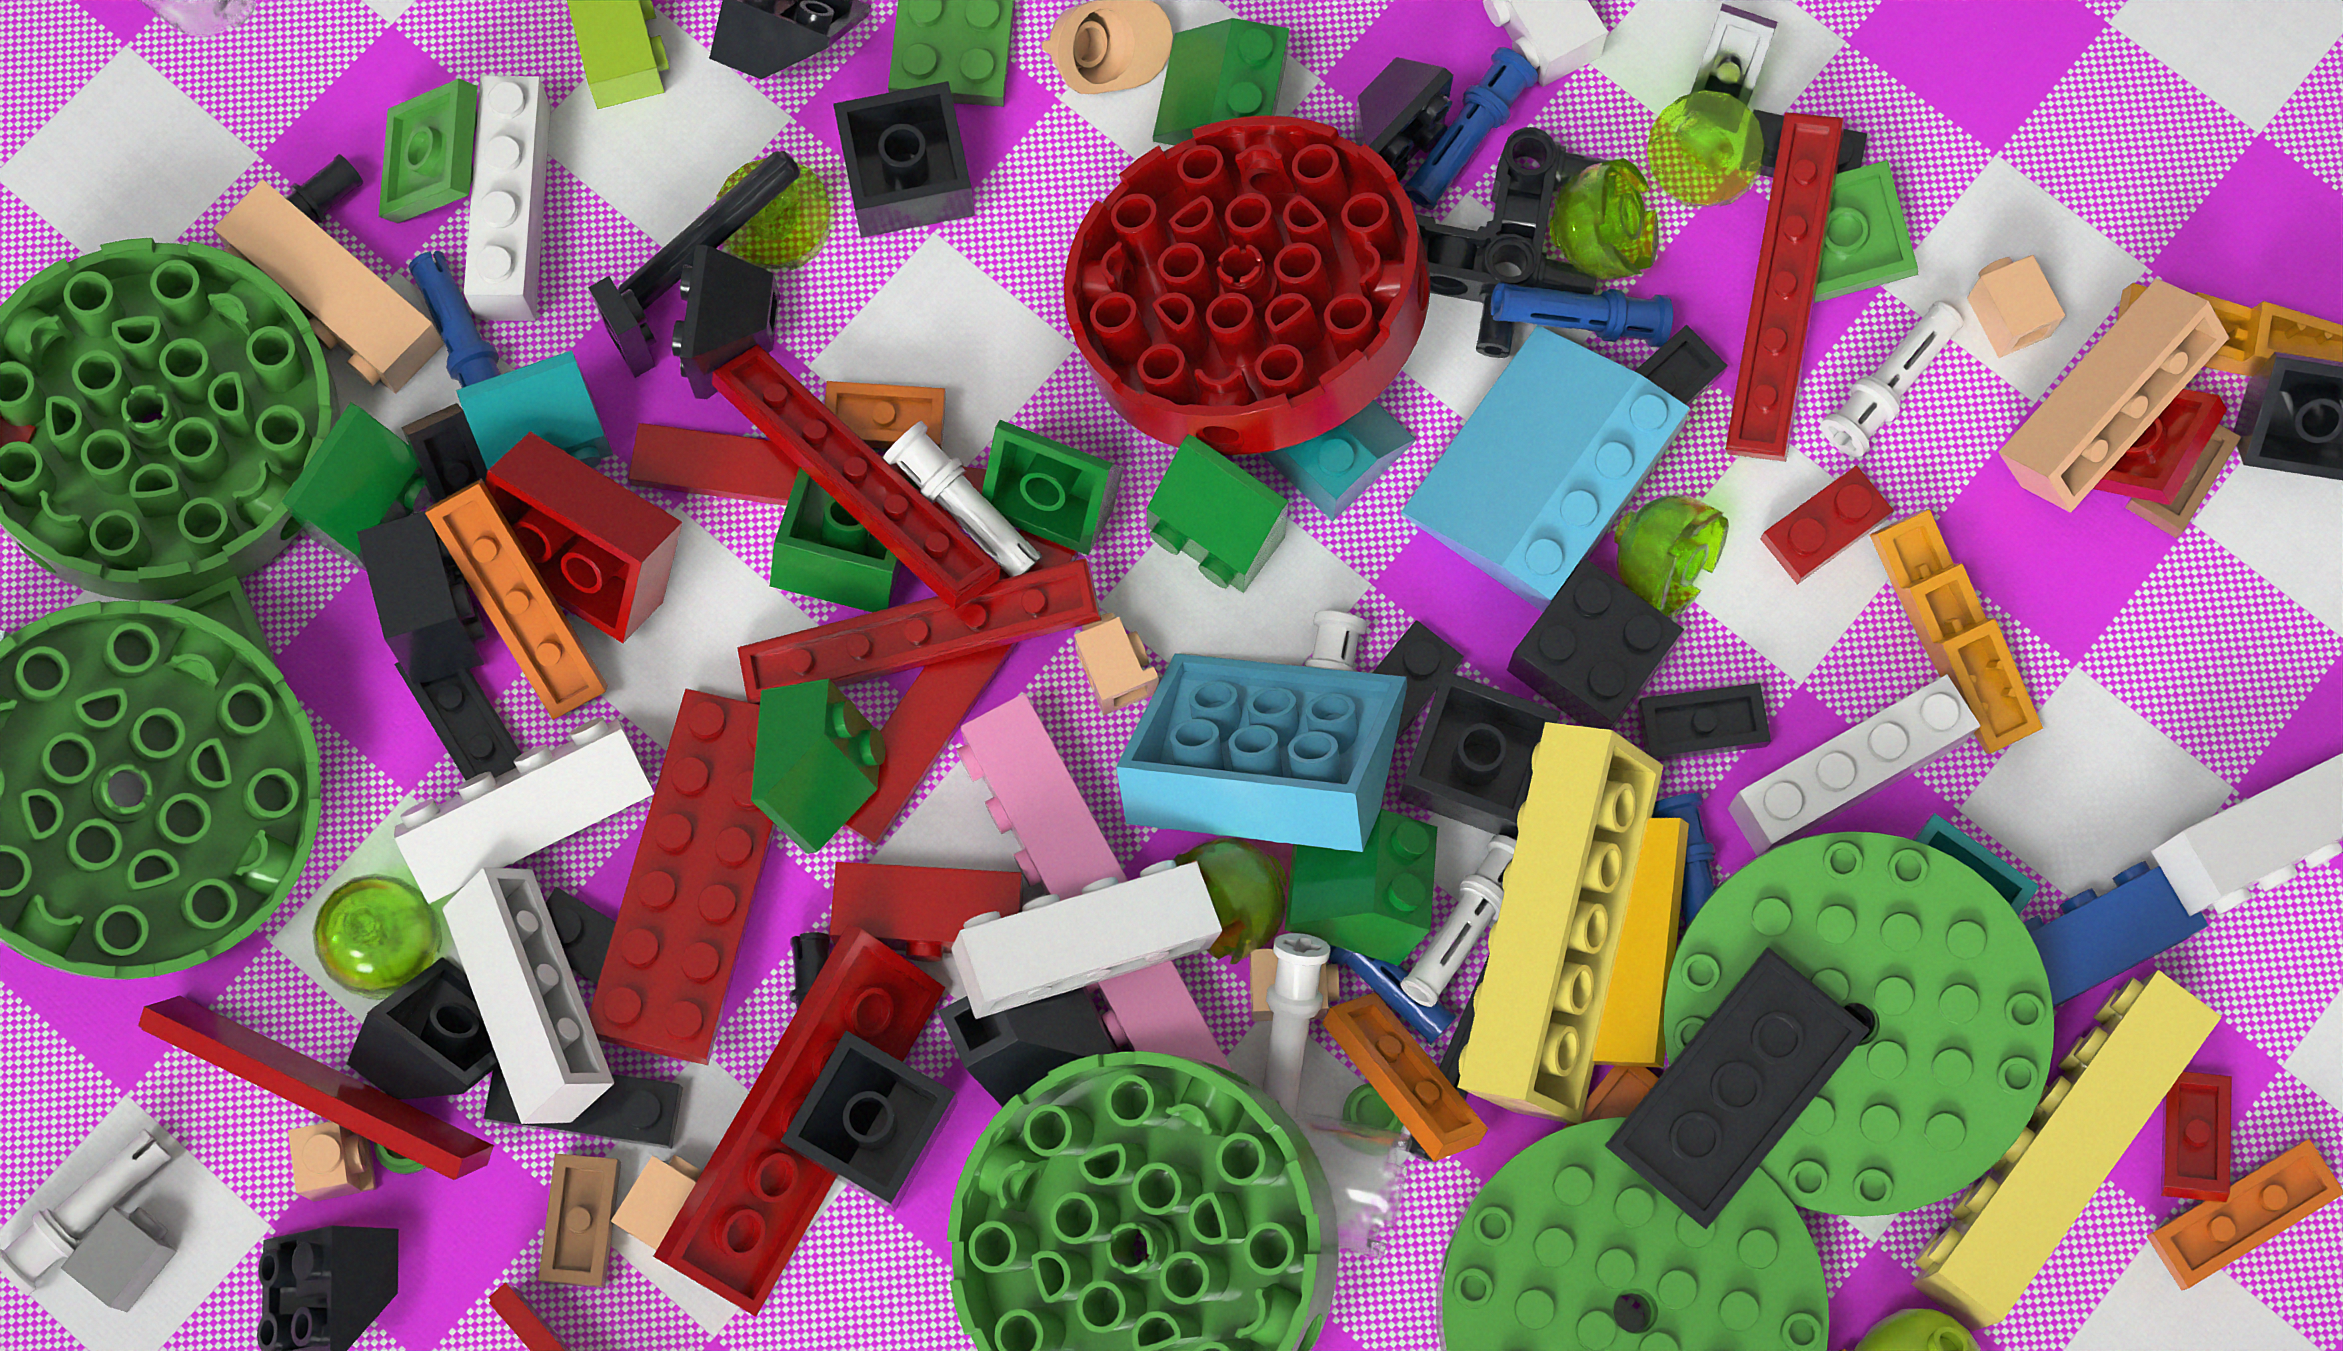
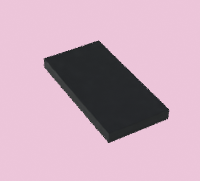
M1766 947L1604 1146L1700 1226L1707 1229L1870 1029L1769 947Z

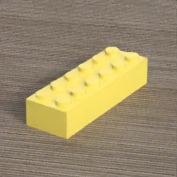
M1545 722L1541 741L1535 746L1532 754L1533 775L1527 800L1521 805L1518 813L1517 827L1519 833L1513 858L1508 863L1503 875L1504 896L1498 921L1494 923L1489 933L1488 948L1490 954L1484 979L1478 986L1474 996L1475 1017L1469 1042L1464 1046L1459 1058L1460 1079L1458 1088L1514 1113L1574 1125L1581 1124L1595 1064L1593 1056L1648 818H1652L1664 767L1660 762L1613 730Z
M2160 970L2155 971L2140 982L2132 977L2120 991L2117 988L2112 990L2093 1015V1018L2101 1024L2099 1027L2096 1026L2085 1039L2081 1036L2077 1038L2063 1055L2058 1066L2065 1071L2064 1075H2060L2050 1087L2044 1086L2034 1113L2016 1142L1991 1167L1994 1170L1990 1176L1987 1175L1978 1186L1972 1183L1957 1200L1950 1211L1958 1219L1953 1227H1948L1941 1236L1935 1233L1914 1260V1264L1920 1267L1921 1271L1911 1285L1972 1332L2002 1322L2222 1016Z

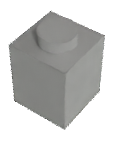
M111 1206L61 1266V1269L108 1307L128 1312L177 1251L162 1239L168 1229L145 1210L137 1207L133 1214Z

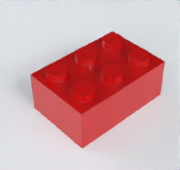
M531 431L487 471L485 485L561 607L619 642L624 643L663 603L682 521Z

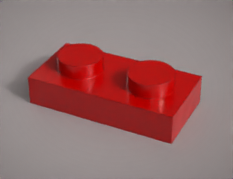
M1856 465L1764 531L1760 540L1798 585L1889 519L1894 509Z
M2183 1071L2163 1098L2161 1196L2227 1202L2230 1195L2232 1076Z

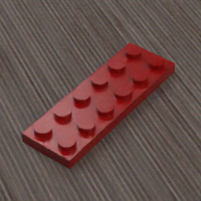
M685 688L589 1012L590 1021L599 1041L709 1065L776 824L751 801L760 705Z
M848 924L653 1257L756 1317L836 1179L781 1142L782 1137L845 1031L852 1033L903 1062L946 987L862 928Z

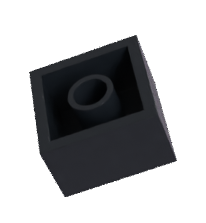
M949 81L833 103L861 238L975 216L972 188Z
M426 511L357 532L384 639L413 684L417 682L423 684L455 674L457 670L463 668L471 669L484 665L479 643L488 640L481 612L477 605L473 606L468 589L471 587L425 514Z
M1585 558L1513 651L1507 671L1584 727L1613 730L1673 651L1684 628Z
M1444 671L1398 800L1486 832L1515 839L1518 832V813L1521 805L1527 800L1533 775L1532 754L1534 748L1541 741L1545 722L1557 723L1561 712Z

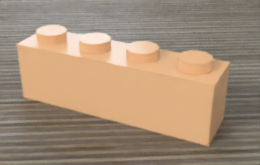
M264 179L213 228L226 247L223 251L243 259L279 284L309 320L319 343L328 350H331L336 344L339 345L351 356L346 362L349 367L370 386L373 387L380 380L396 394L444 345L434 324Z
M2156 278L1998 452L2020 486L2071 513L2229 339L2209 301Z

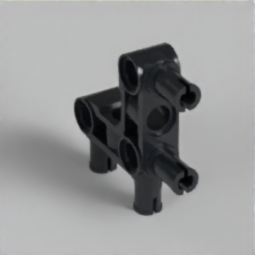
M1524 127L1514 131L1508 137L1498 162L1490 199L1495 203L1493 220L1488 221L1486 227L1480 226L1477 231L1436 224L1434 217L1415 214L1429 263L1430 293L1481 302L1483 304L1476 345L1478 353L1493 358H1506L1510 355L1516 322L1493 320L1494 315H1491V298L1493 290L1499 282L1522 287L1594 295L1598 267L1546 259L1547 252H1542L1552 193L1558 192V188L1562 187L1610 197L1617 161L1566 152V146H1562L1561 142L1553 141L1552 137L1545 131L1535 127ZM1519 157H1530L1536 160L1540 167L1524 169L1516 164L1514 160ZM1501 262H1509L1516 265L1520 269L1521 274L1515 277H1507L1501 275L1494 266Z

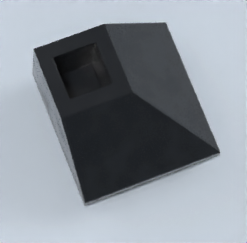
M722 0L709 59L762 80L830 47L869 16L871 5L859 0Z
M1396 57L1358 96L1355 113V136L1357 145L1361 147L1364 143L1367 144L1395 171L1397 180L1400 183L1409 170L1407 163L1420 149L1424 153L1431 151L1446 132L1448 126L1445 124V117L1452 105L1449 97L1454 75L1444 67Z
M696 244L693 265L684 264L682 269L680 295L682 300L687 301L685 321L676 320L672 351L674 356L681 359V376L688 378L695 398L708 399L718 392L712 386L714 370L757 344L767 353L773 350L780 293L774 273L711 246Z
M1086 986L975 1019L968 996L938 1011L965 1069L1002 1107L1016 1094H1023L1032 1085L1049 1075L1048 1072L1092 1055L1118 1053Z
M328 1226L263 1240V1254L258 1265V1276L262 1284V1318L258 1324L257 1341L261 1351H347L398 1294L399 1229Z

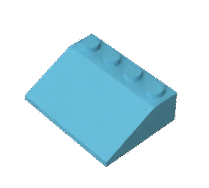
M1537 325L1401 511V515L1532 606L1544 612L1585 558L1588 560L1685 424L1690 407L1641 374Z
M1175 653L1116 766L1126 824L1363 852L1381 809L1407 691V678L1404 676Z

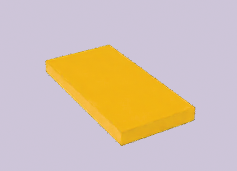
M1648 818L1593 1056L1594 1065L1664 1068L1666 1051L1664 1034L1665 996L1669 972L1676 953L1689 823L1681 818Z

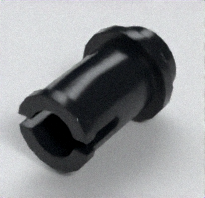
M338 154L332 162L301 186L297 183L291 185L292 193L286 199L313 222L316 220L322 223L326 220L324 213L355 187L362 185L363 180L355 168L341 154Z
M826 933L800 934V937L793 936L790 939L793 952L795 989L789 993L790 1001L796 1003L797 1010L830 956V935Z

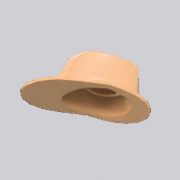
M1094 0L1065 10L1055 21L1050 32V39L1042 41L1041 44L1043 51L1050 54L1052 62L1068 87L1080 94H1099L1135 88L1150 82L1163 70L1171 54L1173 34L1169 18L1161 6L1152 0Z

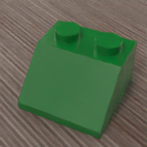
M1230 18L1175 33L1153 132V142L1175 146L1193 138L1192 130L1201 126L1241 117L1275 116L1287 61L1289 28Z
M350 402L284 497L282 503L310 539L367 572L357 532L410 516L412 512H419L428 503L430 494L409 445L362 408Z
M999 420L994 431L981 495L1012 526L1089 556L1113 512L1123 468Z
M1188 434L1181 443L1147 506V527L1151 529L1149 533L1151 538L1163 549L1174 555H1178L1180 551H1183L1199 562V571L1212 583L1225 589L1232 585L1244 593L1285 538L1289 500L1198 438Z
M799 467L774 541L769 587L872 613L889 609L902 562ZM903 477L915 489L920 491V487L912 479Z
M829 678L761 690L751 801L806 854L817 853L877 790L879 765L884 762L886 753L881 732L861 714L855 704L848 700Z
M1380 809L1363 852L1293 844L1285 931L1315 936L1330 945L1398 966L1431 931L1438 827Z

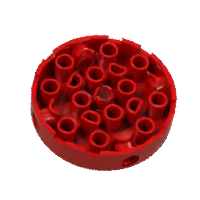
M1266 115L1223 120L1193 129V138L1165 151H1162L1160 145L1153 148L1119 174L1121 183L1106 197L1103 203L1097 200L1093 203L1079 226L1068 255L1064 277V303L1069 326L1092 378L1103 397L1124 420L1142 433L1177 448L1180 447L1183 440L1189 434L1198 438L1221 455H1248L1286 448L1315 438L1339 426L1377 398L1394 380L1417 344L1427 315L1431 284L1429 263L1411 201L1398 182L1395 171L1367 144L1364 143L1360 147L1354 142L1339 136L1337 128L1308 119Z

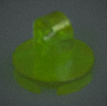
M1703 90L1681 96L1662 110L1650 130L1647 155L1652 175L1668 197L1691 208H1698V206L1711 207L1718 204L1721 207L1732 204L1751 189L1762 171L1765 144L1759 121L1745 103L1727 93Z
M766 158L746 163L728 176L717 194L716 202ZM797 163L800 168L799 178L722 243L730 255L765 270L789 267L791 271L801 268L820 253L830 236L831 207L825 186L811 169Z

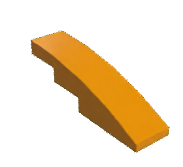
M2132 283L2122 290L2117 321L2148 287ZM2201 292L2194 294L2209 301L2229 336V339L2203 367L2253 377L2274 352L2343 362V325L2266 301H2262L2255 307L2249 308Z
M1930 509L1920 510L1869 534L1893 588L1939 676L1943 677L1946 674L1949 676L1981 725L1974 732V735L1985 753L1991 754L2043 729L1996 619L1986 618L1963 564L1953 563Z

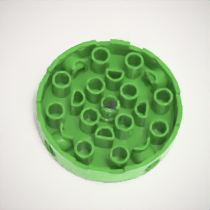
M139 238L105 243L100 245L101 250L81 256L70 262H67L65 258L55 262L20 286L0 306V416L4 421L14 426L32 425L37 428L30 444L17 441L8 443L0 448V484L5 489V492L0 490V525L12 541L40 567L59 579L83 590L107 597L136 601H162L186 598L214 584L223 582L234 575L239 579L248 576L284 550L303 530L284 506L282 500L340 418L336 386L322 348L306 316L280 285L258 268L223 250L189 241L188 245L176 243H155L153 238ZM162 412L163 417L161 420L155 419L149 423H141L149 414Z
M140 600L139 602L95 601L71 606L47 614L0 641V942L31 961L75 976L102 980L149 978L185 970L210 960L251 935L274 913L298 880L310 855L317 833L322 801L320 799V757L315 736L305 710H302L294 693L283 678L285 677L258 648L227 626L198 612L175 605ZM119 773L134 775L143 785L144 794L142 800L138 805L132 807L116 805L108 792L109 780Z
M1853 831L1822 833L1793 840L1754 857L1720 883L1699 907L1681 937L1669 972L1664 1007V1034L1669 1065L1766 947H1769L1841 1007L1859 1003L1868 1007L1871 1012L1872 1025L1868 1033L1759 1165L1777 1183L1792 1204L1834 1215L1860 1217L1890 1215L1914 1210L1938 1202L1960 1191L1987 1172L2016 1142L2030 1121L2041 1098L2050 1069L2054 1040L2052 995L2040 954L2026 926L2003 896L1973 869L1942 851L1904 837Z
M1147 1051L1096 1054L1069 1062L1048 1072L1049 1075L1032 1085L1023 1094H1016L993 1117L978 1138L966 1160L956 1186L947 1232V1242H952L954 1280L949 1281L955 1309L964 1334L971 1336L978 1351H1312L1328 1317L1336 1287L1339 1263V1235L1336 1211L1324 1171L1309 1141L1282 1107L1253 1083L1218 1065L1191 1057ZM1140 1230L1146 1239L1147 1254H1149V1257L1141 1263L1137 1261L1133 1251L1134 1239Z
M1627 1117L1592 1120L1567 1127L1535 1142L1508 1161L1478 1191L1463 1212L1446 1248L1438 1278L1436 1330L1437 1336H1439L1441 1351H1827L1829 1307L1824 1272L1816 1247L1805 1223L1777 1183L1758 1166L1711 1225L1704 1229L1604 1146ZM1621 1296L1633 1297L1643 1309L1645 1321L1636 1332L1622 1329L1615 1320L1613 1313L1614 1305Z

